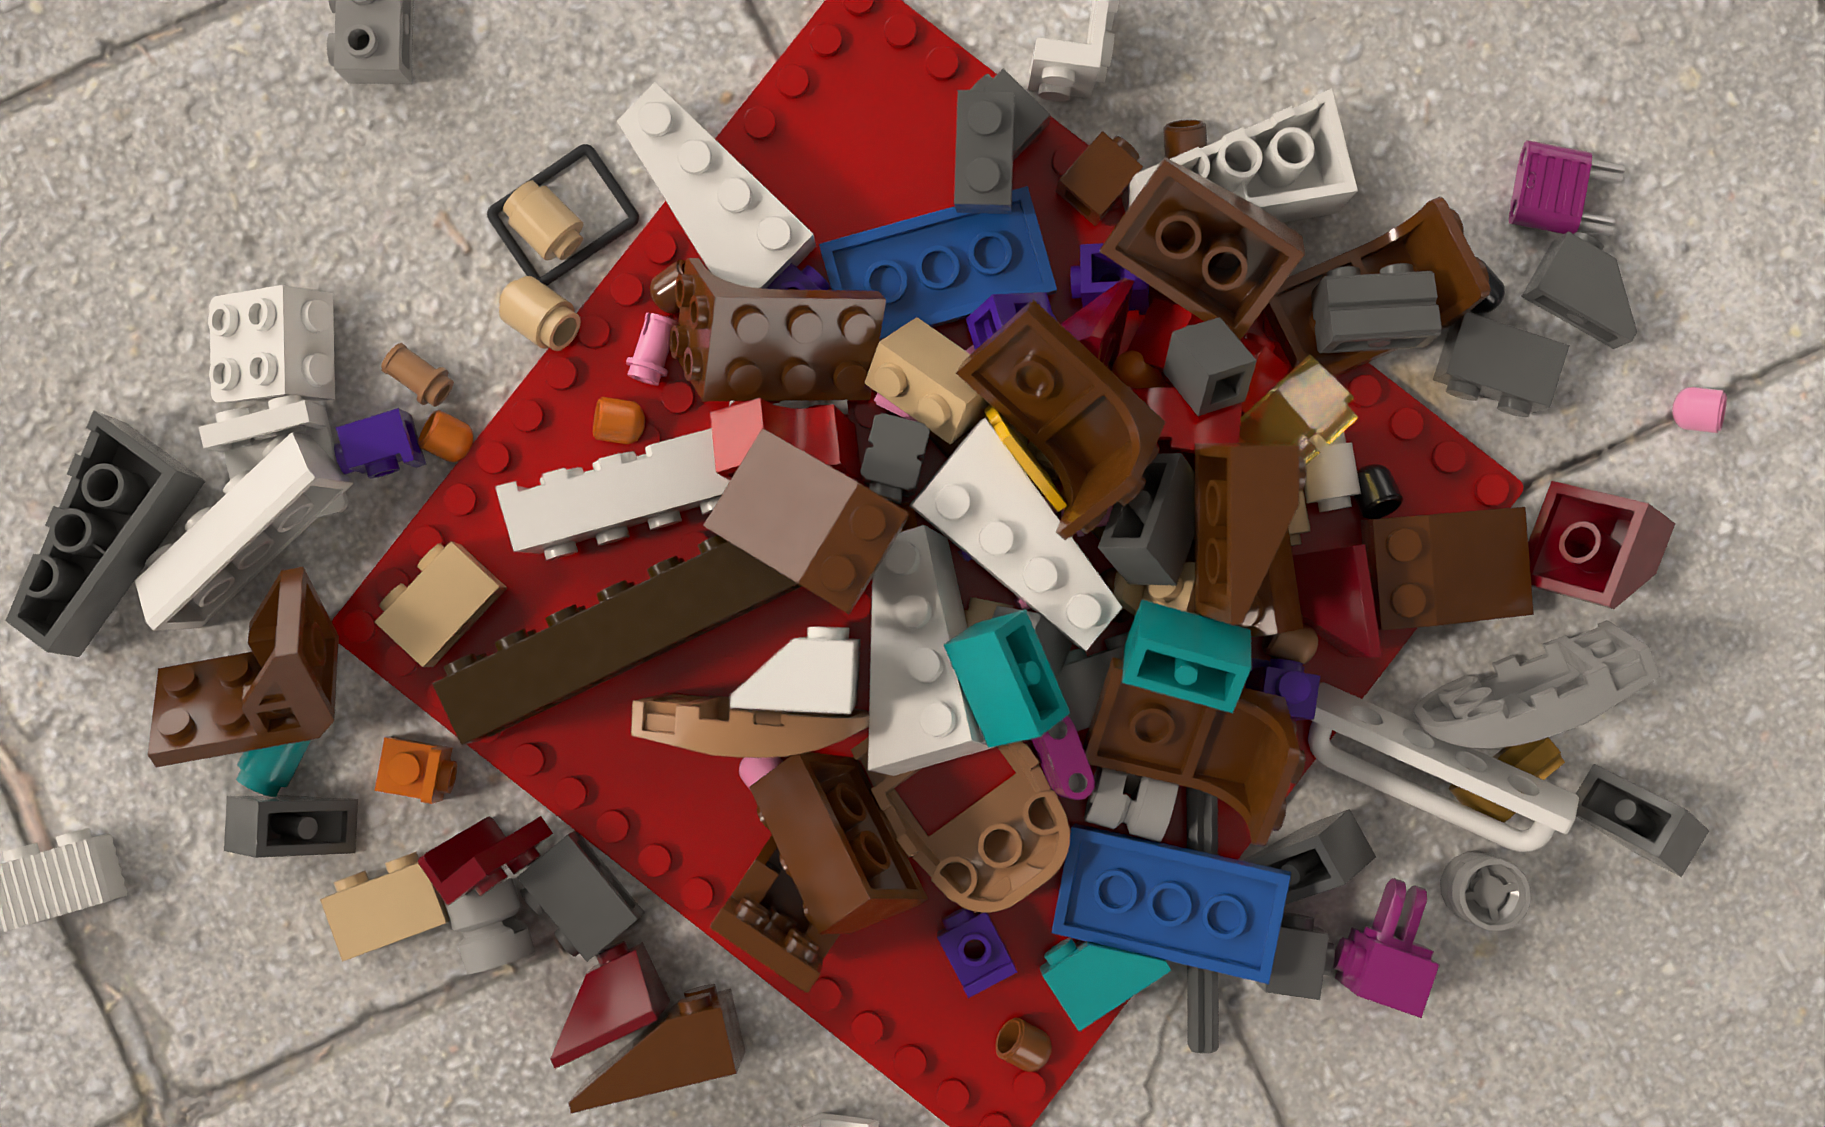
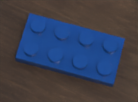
M1028 186L1012 190L1011 214L957 213L954 206L819 244L831 290L879 291L885 297L886 304L880 341L916 317L932 328L965 319L992 294L1046 292L1048 296L1057 292Z
M1075 823L1071 827L1070 844L1065 858L1051 933L1269 984L1291 872Z

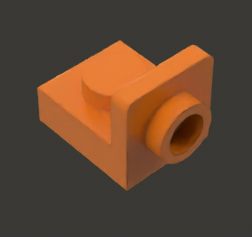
M390 736L384 737L374 791L421 799V802L428 804L443 801L444 793L450 794L452 792L457 775V762L450 761L453 747Z

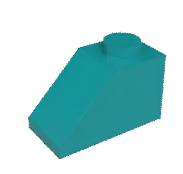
M1067 938L1044 954L1047 962L1039 967L1045 981L1079 1032L1172 971L1163 959L1083 940L1074 943L1072 938Z

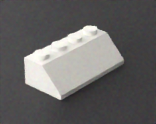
M291 432L290 434L284 433L272 440L264 448L262 455L265 458L251 471L245 470L233 477L225 485L223 492L226 495L212 508L206 507L194 514L186 522L184 528L187 532L173 545L167 544L159 548L147 559L145 565L148 569L135 580L146 623L153 631L201 628L317 519L316 517L328 505L354 484L347 474H343L339 465L328 456L310 435Z
M808 627V636L794 638L731 695L730 707L850 714L857 705L861 639H849V628Z

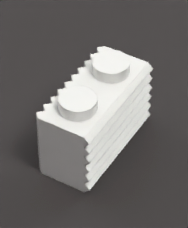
M85 828L57 836L58 847L40 852L38 844L34 843L3 852L6 863L0 864V917L4 932L127 896L128 890L124 886L125 879L121 875L122 868L119 866V858L116 855V847L113 845L112 835L109 833L92 837L90 828Z

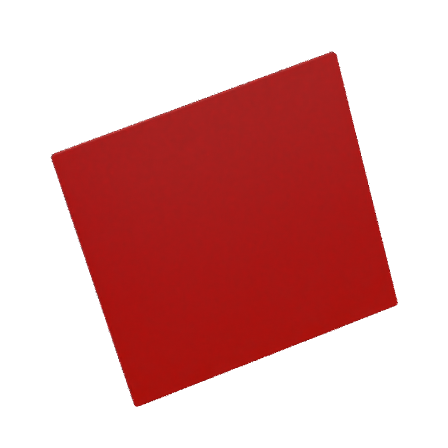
M825 0L728 121L715 140L814 234L816 247L797 268L802 271L807 265L811 266L830 285L819 247L820 243L955 206L958 90H970L984 75L989 74L994 78L997 74L902 0ZM1050 116V124L1013 161L1012 190L1026 186L1029 188L1057 287V292L1048 295V299L1054 316L1061 324L1083 308L1082 298H1072L1070 274L1071 266H1080V245L1104 243L1125 214L1121 197L1095 227L1055 192L1059 179L1089 145ZM666 201L577 311L580 317V328L573 341L562 350L554 351L551 348L546 350L476 438L468 454L457 462L332 620L339 635V644L456 737L457 735L432 684L447 676L443 667L473 653L476 656L483 653L490 656L498 652L494 644L496 641L519 630L526 629L528 632L536 629L538 633L549 627L545 618L555 612L575 604L577 608L585 605L586 609L600 603L596 594L605 588L624 580L638 585L650 579L647 572L648 568L673 556H678L679 559L684 558V561L690 560L701 554L697 545L718 535L703 526L710 513L702 514L701 508L698 506L680 512L682 521L676 524L650 530L648 522L628 527L630 535L628 538L604 545H598L596 537L576 543L577 553L546 561L544 553L514 552L495 486L515 481L517 486L530 489L540 486L542 474L562 468L567 470L582 467L583 471L586 472L594 469L592 463L598 461L599 458L633 451L636 456L646 454L645 447L711 429L710 412L729 407L730 401H702L691 381L686 380L682 366L677 358L672 357L670 350L664 366L668 370V374L666 377H661L659 385L647 384L627 375L630 366L626 364V360L628 357L633 358L646 313L658 314L679 323L680 312L675 314L666 313L653 302L650 295L652 279L679 259L699 258L708 270ZM1149 285L1150 304L1153 298L1173 304L1176 303ZM1139 310L1128 311L1119 355L1128 350L1145 316L1139 315ZM1264 311L1260 313L1246 332L1261 336L1276 346L1273 353L1286 363L1290 369L1262 425L1241 418L1239 438L1244 442L1300 445V451H1303L1301 438L1344 430L1346 443H1352L1357 471L1370 464L1385 466L1390 470L1403 497L1401 506L1395 512L1383 518L1511 508L1522 494L1523 483L1521 480L1369 362L1304 391ZM966 318L933 327V329L964 350L973 346ZM1165 382L1164 388H1175ZM873 389L870 400H847L848 414H844L856 427L860 468H862L866 448H870L869 437L875 415L885 413L903 418L877 405L876 401H874L877 392ZM607 397L632 401L642 408L645 415V427L641 437L636 442L622 444L595 439L593 436V423L599 399ZM767 401V402H769V403H771V404H777V403H780L781 401ZM930 438L924 462L921 464V473L916 493L909 496V498L903 496L902 502L911 504L948 459ZM1027 475L1033 483V485L1039 491L1041 496L1045 497V495L1041 492V490L1037 487V485L1033 482L1029 475ZM1052 480L1056 488L1061 492L1063 489L1061 481ZM862 481L861 485L869 489V487H867V485ZM1350 496L1352 507L1319 512L1317 502L1306 503L1311 531L1300 534L1302 544L1291 546L1292 554L1300 555L1362 545L1360 520H1366L1367 518L1362 516L1354 496ZM915 511L917 527L925 525L943 535ZM1059 511L1055 515L1061 521L1062 516L1061 511ZM1092 532L1078 537L1077 533L1071 536L1099 575L1105 570L1114 567L1098 548L1100 540ZM948 539L964 610L968 611L970 598L1012 605L1013 609L1024 610L1017 607L1014 601L1016 595L973 559L968 562L964 561L958 554L960 548ZM450 542L458 543L501 581L507 589L434 667H422L375 623L384 612L379 606L395 587L401 583L408 587L420 575L422 571L417 565L433 547L439 543L444 547ZM873 577L850 614L807 588L801 587L485 740L466 744L949 1127H1031L1131 999L1129 998L1079 1032L1042 976L1039 967L1047 962L1044 954L1056 944L1070 938L1051 933L1065 860L1054 876L1028 896L1009 908L988 912L1016 966L1017 973L970 998L967 997L956 972L937 938V932L945 928L942 919L963 907L951 901L931 881L932 877L913 857H908L928 900L919 906L853 933L840 934L823 959L821 974L808 993H805L709 927L772 834L761 822L757 814V802L750 789L740 777L739 767L744 757L709 755L631 735L633 701L666 692L696 696L731 697L737 689L794 638L808 636V627L823 626L849 628V639H861L857 705L854 708L870 711ZM1032 608L1026 610L1029 612H1035ZM1135 616L1121 623L1111 621L1087 651H1085L1086 655L1090 656L1107 650L1104 640L1129 632ZM1417 628L1378 630L1382 656L1375 658L1347 657L1318 636V646L1314 656L1310 661L1303 664L1304 673L1319 675V685L1323 682L1363 699ZM1264 636L1251 637V658L1267 661L1277 659L1263 652L1262 642ZM1073 643L1072 646H1071L1070 651H1071V650H1074V649H1078L1079 647H1077V646ZM1295 720L1299 748L1305 752V765L1301 778L1316 760L1310 751L1308 743L1311 720ZM869 726L844 740L810 752L854 757L851 749L869 737ZM1089 728L1077 731L1082 747ZM1332 730L1329 739L1331 740L1337 732ZM1032 739L1023 740L1022 742L1027 744L1039 761ZM996 746L991 749L923 767L894 789L927 835L931 836L1015 775L1016 772ZM789 755V756H783V757H780V758H781L783 761H785V760H786L787 758H789L791 755ZM859 760V762H860V764H861V766H862V768H863V770H864V772H865V774H866V776H867V778H868V780H869V782H870V784H871V786H872V788H873L874 786H873V784H872V782H871V780H870V778H869V776H868V774H867V772H866V770H865V768H864V766H863L861 760ZM1039 763V766L1044 774L1041 763ZM1089 764L1094 777L1097 766ZM1290 784L1286 797L1296 786V784ZM1178 785L1173 812L1160 843L1187 848L1186 786ZM1057 796L1066 813L1070 832L1071 827L1076 823L1138 837L1129 834L1127 824L1121 823L1115 829L1085 821L1084 816L1088 797L1075 800ZM1218 798V856L1238 860L1252 842L1250 831L1244 818L1233 807ZM1072 938V940L1074 941V943H1076L1077 941H1079V939H1074V938ZM977 939L969 940L964 946V953L972 959L981 957L985 951V945ZM1020 1018L1048 1034L1052 1044L1051 1055L1047 1063L1039 1070L1032 1072L1024 1071L998 1057L996 1053V1039L1001 1028L1009 1020Z

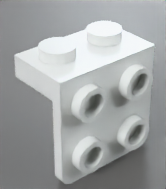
M1093 0L1087 44L1037 37L1027 90L1036 91L1040 98L1055 102L1068 101L1070 96L1090 99L1095 82L1105 83L1107 67H1110L1115 34L1106 33L1105 30H1112L1114 14H1117L1119 0Z
M279 285L215 296L211 300L208 318L211 359L209 377L211 396L215 402L227 404L288 395H300L304 400L313 401L335 399L333 293Z
M288 395L268 401V410L250 414L249 408L223 411L216 414V423L199 427L203 448L224 452L230 480L245 470L251 471L265 458L262 455L264 448L272 440L284 433L296 432L310 435L328 456L337 463L326 407L309 401H302L300 395ZM346 491L341 493L316 518L343 512L348 505Z

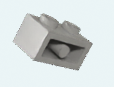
M329 0L331 12L335 13V33H329L327 56L330 65L334 66V70L349 84H412L414 0Z

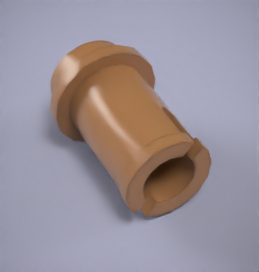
M403 343L395 345L381 364V371L389 374L417 394V401L421 405L429 403L434 407L439 406L447 398L454 384L453 380L448 378V370L444 367L434 368L410 351Z

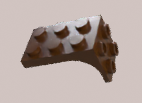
M1439 196L1428 201L1411 218L1378 238L1289 276L1263 309L1304 391L1398 350L1388 349L1319 354L1314 328L1316 322L1313 319L1311 293L1312 289L1323 277H1327L1328 271L1340 267L1354 266L1360 268L1361 275L1380 274L1382 268L1401 263L1412 264L1414 272L1432 271L1435 276L1436 304L1439 306L1441 330L1452 326L1463 315L1490 295L1489 275L1486 266L1478 257L1474 256L1463 234L1464 228L1461 218L1454 209L1448 206L1443 197Z
M699 258L686 259L684 274L677 276L675 284V298L677 306L680 307L679 324L673 325L671 328L670 351L672 357L677 358L684 370L686 380L691 381L702 401H749L757 398H762L766 401L870 400L872 388L865 384V380L880 342L886 304L885 297L879 291L753 288L738 285L715 276L705 268Z
M1034 299L960 365L956 374L1047 457L1056 470L1064 489L1065 503L1067 504L1063 517L1056 529V533L1063 540H1067L1079 530L1084 534L1089 533L1102 521L1109 507L1117 501L1121 505H1125L1141 491L1146 482L1142 474L1160 451V447L1156 443L1165 425V421Z
M1112 657L1083 744V750L1088 763L1187 786L1209 793L1229 804L1244 818L1250 831L1252 844L1265 847L1272 830L1279 831L1283 825L1287 808L1286 794L1290 784H1297L1301 779L1305 765V752L1299 748L1296 737L1297 724L1291 720L1285 697L1243 688L1233 713L1122 683L1124 659Z

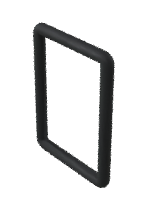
M588 144L578 146L530 180H533L540 186L586 155L629 218L542 277L539 276L498 216L503 211L505 202L515 190L491 205L487 211L488 220L526 276H532L546 286L635 227L639 221L637 210L596 150Z

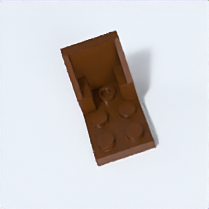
M304 567L281 570L249 623L248 645L252 652L158 668L147 753L155 767L318 739L334 722L339 635Z
M771 835L709 927L805 993H808L821 974L823 959L840 934H819L816 927L809 922L803 910L804 901L793 878L783 869L779 857L780 851Z

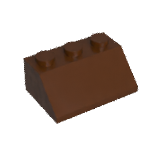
M812 752L791 755L749 787L757 802V814L764 826L770 830L780 851L781 865L785 872L793 878L804 901L803 910L805 916L816 927L819 934H850L919 906L928 900L905 851L896 840L897 836L884 811L880 809L871 791L872 786L859 760H856L855 757Z

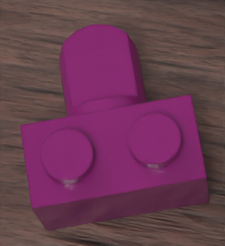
M1396 878L1390 879L1385 886L1372 927L1365 926L1364 931L1351 927L1348 939L1342 937L1336 946L1333 969L1337 970L1335 979L1356 996L1421 1019L1439 968V964L1431 960L1434 951L1414 942L1427 903L1426 889L1413 885L1406 892L1404 881Z

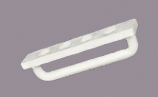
M1320 683L1315 718L1311 720L1308 743L1310 751L1315 758L1328 768L1510 850L1518 852L1534 851L1545 846L1555 831L1568 834L1576 818L1579 797L1576 794L1473 748L1439 740L1426 733L1419 724L1329 684ZM1332 730L1534 820V823L1527 830L1516 829L1338 749L1332 745L1329 739Z

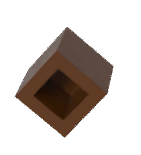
M1102 131L1059 179L1055 192L1096 227L1121 199L1135 174L1142 171L1143 166L1137 161L1140 156L1135 148L1123 138L1115 136L1111 139Z

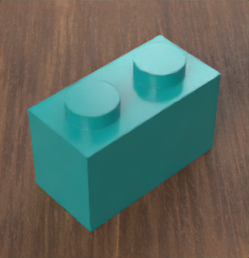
M1141 599L1125 643L1122 683L1233 713L1251 670V630Z
M1026 609L975 623L943 645L988 748L1041 737L1070 714V710Z

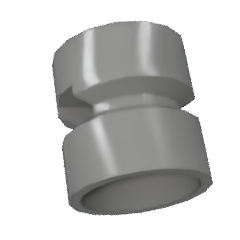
M1097 766L1094 774V789L1087 799L1085 821L1115 829L1121 823L1127 824L1129 834L1160 842L1166 832L1173 812L1178 784Z
M1465 852L1454 857L1445 867L1440 879V890L1445 905L1456 916L1489 931H1504L1517 925L1527 914L1531 903V887L1526 875L1515 864L1483 852Z
M512 878L505 879L482 896H479L474 889L449 906L445 903L453 930L462 932L464 935V939L458 947L467 975L505 965L535 952L527 923L517 920L515 916L521 908V904Z

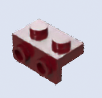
M488 816L426 852L418 859V864L447 906H449L474 889L479 896L484 895L508 877L504 871L507 868L511 870L513 875L526 868L541 856L536 847L554 833L542 816L506 837L495 820Z

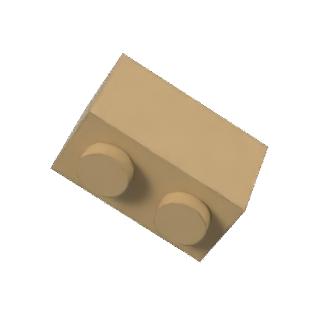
M918 317L879 342L865 384L918 422L924 423L926 427L949 444H952L976 426L980 420L986 418L984 409L990 405L956 374L962 362L971 354Z
M450 542L446 547L440 543L433 547L417 565L422 571L420 575L408 587L403 583L399 584L384 598L379 606L384 612L375 621L385 633L422 667H434L507 589L501 581L461 544Z
M417 851L385 863L388 871L385 875L369 880L365 870L335 881L334 885L337 892L320 899L342 962L450 921L443 898L418 864L419 857Z

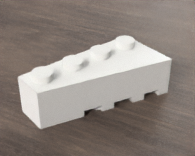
M656 82L617 120L625 137L706 267L715 276L738 285L766 289L791 263L797 267L816 247L814 234Z
M1332 88L1315 95L1312 100L1293 108L1290 106L1272 114L1265 121L1246 129L1242 127L1224 135L1219 141L1201 149L1196 147L1170 159L1259 206L1282 223L1338 213L1358 191ZM1159 164L1135 174L1122 195L1125 213Z
M986 418L976 424L909 505L1035 612L1042 614L1072 643L1087 651L1122 609L1118 600L1073 538L1070 537L1067 540H1063L1056 533L1060 520L1009 450L1001 442Z
M712 428L645 447L646 454L636 456L633 451L599 458L598 461L592 463L594 469L584 472L582 467L567 470L562 468L544 473L540 479L541 485L530 489L517 486L515 481L495 486L514 552L544 553L546 561L577 553L576 543L596 537L598 545L630 537L628 527L648 522L650 530L676 524L682 521L680 512L700 506L702 514L711 513L730 480L723 478L715 471Z
M925 525L899 533L873 576L868 770L892 776L991 749L987 746L943 646L968 628L948 538Z

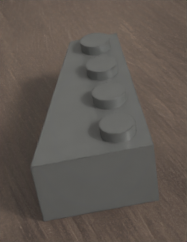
M93 410L86 429L91 430L83 451L81 455H74L67 475L72 477L60 506H53L45 526L50 528L40 554H33L5 620L44 651L74 657L82 655L143 570L147 559L158 549L206 482L125 422Z

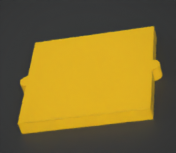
M991 405L986 407L984 412L1001 442L1057 512L1065 508L1067 504L1046 470L1003 416Z

